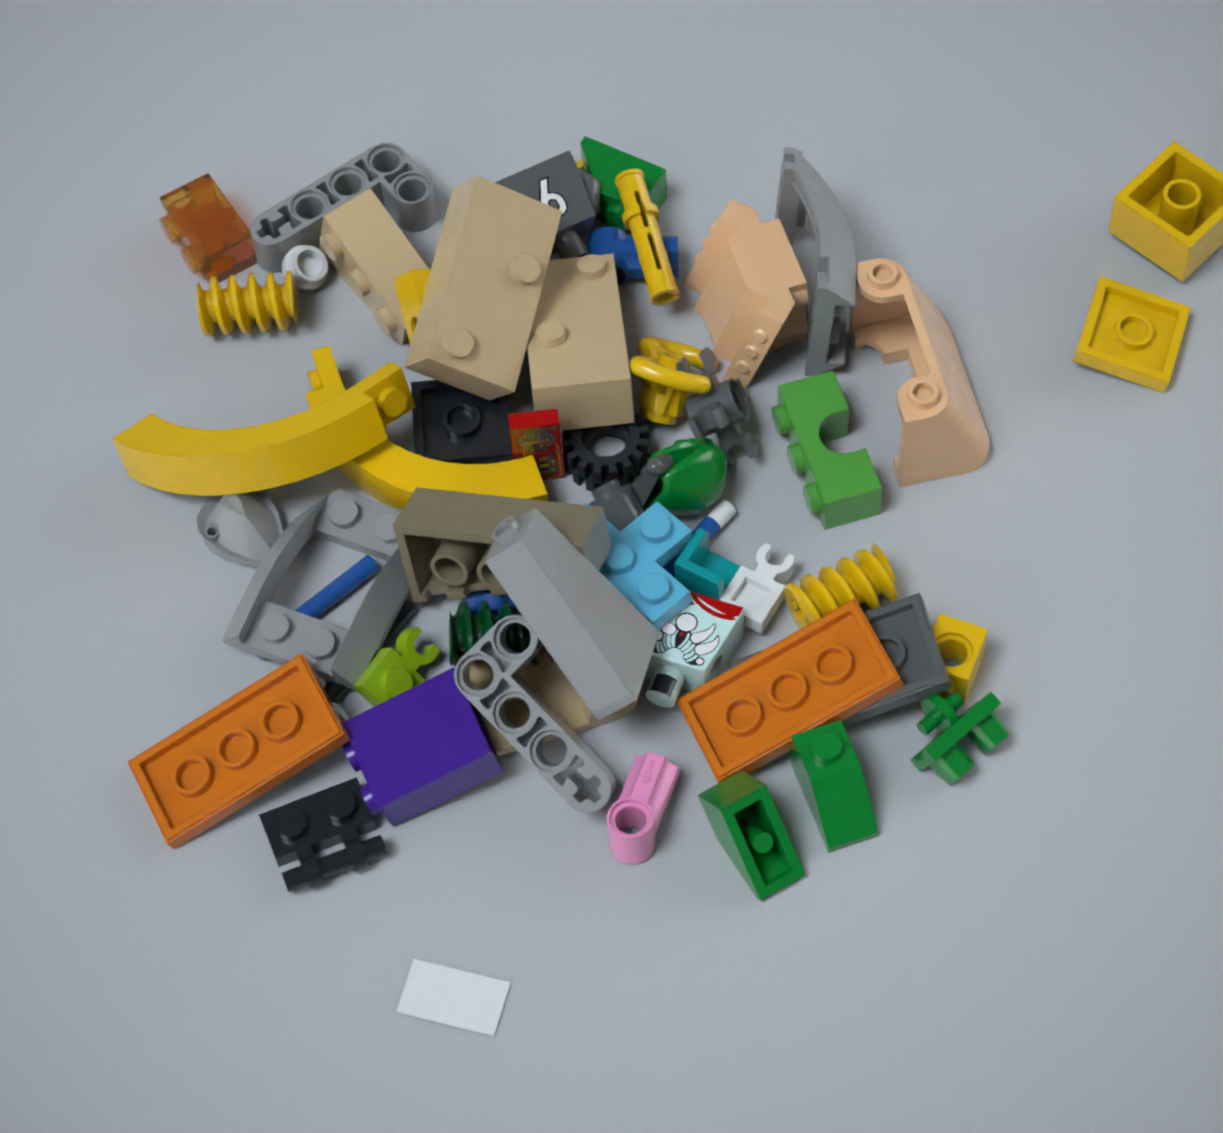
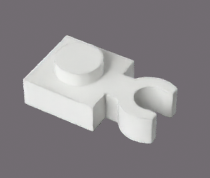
M767 543L762 545L757 551L755 571L741 565L719 599L743 607L744 626L760 634L763 633L785 598L784 585L781 583L786 582L794 571V556L788 554L785 561L780 565L768 563L771 557V545Z

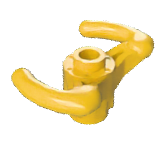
M646 336L638 343L641 356H635L629 362L631 372L642 382L637 403L640 406L639 412L644 418L653 422L674 425L677 418L682 416L689 392L706 394L711 389V381L708 377L676 370L677 362L686 357L690 365L704 370V364L699 357V353L702 350L683 343ZM716 357V360H717L716 369H717L718 364H719V361H718V358Z

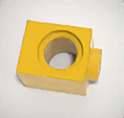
M939 613L933 630L943 660H955L961 665L955 667L946 666L953 688L937 693V695L946 699L951 693L956 692L962 697L965 704L985 654L988 629Z

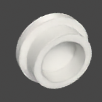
M299 245L293 247L284 256L282 272L285 277L286 271L291 270L295 279L296 289L309 292L316 290L325 282L328 275V262L323 252L318 248Z

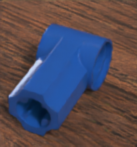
M609 226L599 227L588 235L587 249L590 254H614L618 288L628 282V279L645 278L639 263L633 237H628L627 233L619 228ZM662 236L673 276L678 278V236Z

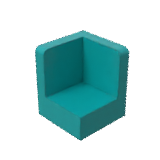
M702 528L696 530L674 563L675 579L689 591L717 600L720 599L741 567L709 551V532Z

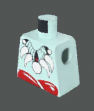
M691 592V603L658 630L659 635L645 675L646 678L652 679L646 692V697L658 706L671 708L675 705L681 689L692 691L717 677L744 635V608Z

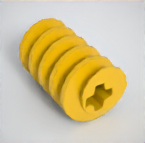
M291 270L286 271L283 285H278L273 272H267L264 286H259L254 273H249L246 286L240 288L235 274L230 275L226 289H221L216 276H211L208 290H202L200 283L198 282L199 323L206 337L214 335L217 323L224 335H231L233 333L236 321L243 334H249L252 331L255 320L260 331L263 333L270 331L273 318L281 331L289 329L292 317L296 324H298L297 291Z
M875 543L871 547V552L866 549L856 551L853 561L847 557L839 559L836 563V570L830 566H824L820 568L818 578L812 574L803 576L800 580V587L795 583L784 585V596L787 606L800 629L854 598L859 605L865 602L871 610L880 607L878 596L881 594L890 603L898 600L894 573L885 554Z

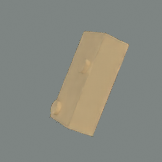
M478 175L453 187L404 368L487 400H493L515 392L562 211Z
M590 254L583 257L549 260L527 344L534 411L558 409L560 431L635 423L631 375L614 254Z

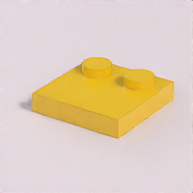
M1100 276L1094 288L1072 361L1164 393L1171 379L1191 307Z

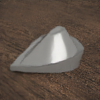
M265 490L212 496L197 515L198 532L210 552L228 562L253 568L259 567L272 545L283 532L278 510Z

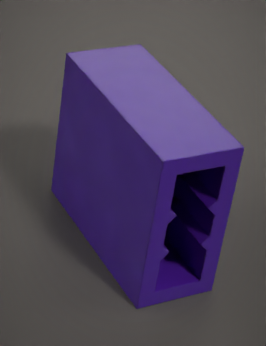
M454 667L342 723L351 739L343 745L344 752L356 772L362 770L367 783L360 787L364 801L373 815L381 813L393 827L505 772L479 711L460 692L455 684Z

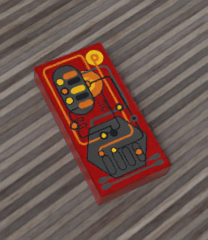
M558 409L508 414L513 459L533 455L542 480L565 478Z

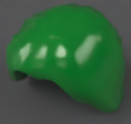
M701 437L698 439L677 440L672 446L657 450L648 458L650 460L662 454H669L674 458L675 465L657 480L643 506L645 511L658 502L673 515H696L703 513L719 501L725 487L727 458L723 450L713 444L711 439Z

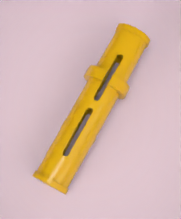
M628 169L615 177V184L619 190L625 210L622 214L624 227L627 230H631L639 263L650 294L651 304L655 306L667 305L680 297V291L676 286L668 254L657 223L660 219L657 205L651 203L643 171L640 169Z

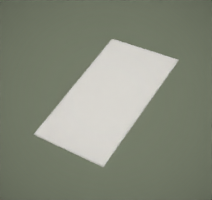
M413 959L396 1012L494 1036L511 982Z

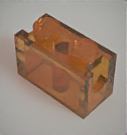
M209 173L159 197L161 205L167 214L159 219L160 225L172 244L178 241L183 247L181 249L182 257L193 275L200 272L209 285L211 276H216L220 283L228 279L230 275L237 274L257 264L251 239L252 233Z

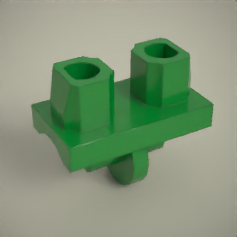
M992 691L980 701L975 702L959 717L955 711L964 704V701L956 692L951 693L946 699L934 694L921 700L920 705L925 717L916 724L918 730L925 736L930 734L935 728L941 731V733L910 759L920 772L930 766L939 777L951 785L975 765L957 744L960 739L967 735L985 755L1009 735L1006 727L993 711L1001 702Z

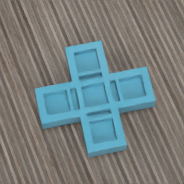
M656 502L622 531H619L607 521L612 548L599 572L659 630L691 603V591L668 573L663 566L684 550L692 538V530L660 503Z

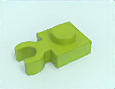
M419 627L406 628L399 634L396 641V651L392 647L382 648L354 684L353 688L373 707L426 681L416 670L420 665L431 663L437 657L439 647L436 644L425 645L421 652L417 653L414 642L422 631Z

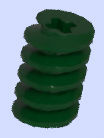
M467 601L459 603L455 616H452L451 612H449L450 666H456L461 652L467 653L499 620L505 616L513 615L508 601L500 603L496 616H493L487 601H481L475 616H472ZM514 623L507 630V644L515 652L522 653L530 645V632L523 624ZM544 645L540 652L531 660L532 666H538L543 652H548ZM549 654L550 659H551V662H552V664H553V658H552V656ZM479 659L476 660L471 666H477Z

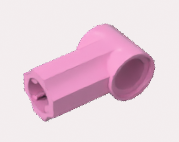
M651 752L645 755H636L618 801L613 803L608 810L607 829L609 847L613 856L623 863L637 864L644 862L655 851L656 832L679 777V768L669 762L665 756ZM630 827L641 829V831L634 834L622 832Z

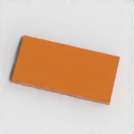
M854 598L683 695L676 701L717 782L720 783L741 770L749 774L791 750L793 735L838 720L843 721L905 685L860 605Z
M301 653L129 760L128 764L167 845L175 850L351 739L312 665Z

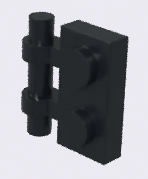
M357 777L259 814L278 867L296 860L300 862V866L281 873L288 892L307 885L310 890L325 884V878L353 868L354 872L370 867L369 861L388 854L381 835L362 842L358 837L377 828L373 815L362 796L361 786ZM343 843L344 849L316 859L314 853Z

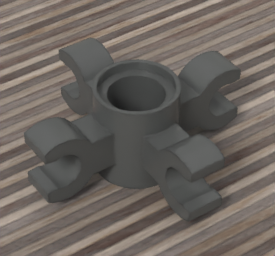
M706 347L699 353V357L704 364V370H693L689 366L686 357L681 358L677 362L676 370L706 376L710 379L711 389L706 394L695 393L686 398L685 403L689 416L687 422L696 439L716 433L721 443L720 448L727 458V468H730L736 462L731 446L741 445L744 447L750 459L757 455L759 448L755 437L749 432L743 431L739 424L749 419L750 416L746 400L747 394L740 379L730 378L719 383L714 373L717 366L715 354L710 348Z

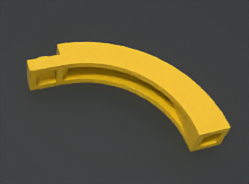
M330 345L311 350L315 369L307 371L312 388L311 392L305 393L308 409L318 406L346 391ZM387 439L368 452L338 466L344 475L361 490L380 503L403 510L416 487L548 501V495L533 455L490 464L448 463L409 452Z
M390 361L336 397L311 409L280 420L243 428L209 430L179 426L151 413L112 439L128 476L144 485L162 491L185 495L217 496L241 494L294 483L328 471L368 452L388 439L385 427L415 408V404L402 367Z

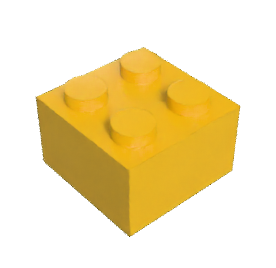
M1174 141L1114 197L1108 231L1175 278L1184 282L1223 244V173Z

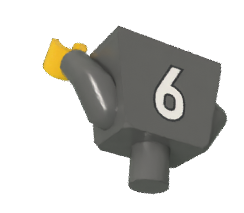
M566 151L495 182L562 211L551 254L556 252L560 259L590 255L582 240L586 239L591 233L594 220L600 213L601 183L584 169L582 160L575 161L571 152Z

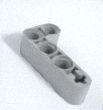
M377 144L258 215L250 225V237L256 261L264 271L281 273L283 258L293 247L307 245L319 249L323 216L371 188L387 212L401 228L410 232L424 231L430 228L437 218L433 185L430 178L397 144Z
M522 614L505 616L461 657L455 666V684L460 692L570 806L580 812H596L607 805L614 797L617 787L615 775L518 674L540 652L543 644ZM514 623L523 624L530 632V645L522 653L512 650L506 641L507 630ZM478 659L484 660L493 669V681L486 689L478 688L470 680V667ZM513 697L521 698L529 706L530 717L524 726L514 725L506 717V704ZM546 736H558L566 744L567 754L562 763H551L543 756L541 746ZM578 757H580L584 764L576 768V770L587 780L594 776L600 779L602 783L598 786L597 791L601 798L599 799L594 794L588 798L583 797L580 793L584 787L583 781L575 773L569 775L565 780L560 773L574 765Z

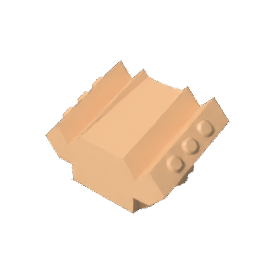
M731 199L718 220L711 226L709 230L710 236L706 237L701 246L702 251L695 257L693 261L694 266L684 286L702 293L693 311L701 313L715 347L713 349L715 356L731 362L722 380L739 378L743 388L747 389L767 354L786 344L806 339L808 332L806 306L809 304L807 281L780 219L761 223L755 208Z

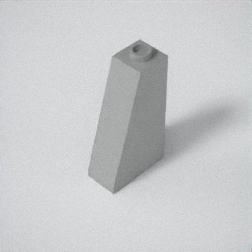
M535 507L518 518L514 516L505 518L491 534L493 543L485 560L488 568L588 709L598 720L635 702L638 699L659 631Z

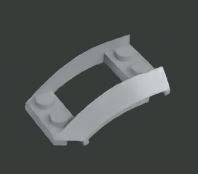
M784 147L775 219H780L807 281L809 304L806 306L808 332L806 334L807 357L805 375L814 376L845 365L847 327L845 306H856V249L848 220L831 189L812 165L803 157V152L795 148ZM806 209L812 221L816 241L804 227Z
M336 489L298 515L282 532L262 560L233 615L222 641L227 645L281 664H285L302 653L309 660L317 677L354 689V684L369 666L374 655L376 656L380 651L396 616L410 594L393 529V524L402 510L341 489ZM311 536L387 561L363 599L349 630L271 602L291 563Z

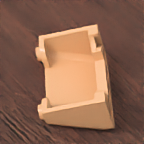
M886 258L857 262L856 306H850L848 330L854 350L864 349V345L873 347L881 353L884 365L907 360L913 378L900 386L897 394V405L902 424L899 455L894 457L893 469L899 487L970 473L979 469L985 464L988 457L989 436L947 318L897 262Z

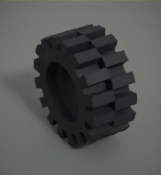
M640 412L634 415L635 423L562 431L565 468L568 475L573 474V481L580 486L585 481L586 490L592 492L596 489L597 485H604L615 479L619 480L621 486L627 485L628 479L633 483L636 477L640 475L642 468L651 456L650 431L648 425H645L644 416ZM602 437L618 438L625 443V448L612 456H598L588 450L591 442Z

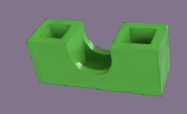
M834 371L778 385L777 406L771 408L772 418L777 433L779 435L786 434L790 443L787 446V454L794 474L802 473L806 485H803V495L810 514L818 513L824 530L881 514L882 486L866 448L849 453H838L825 446L831 440L848 436L849 407Z

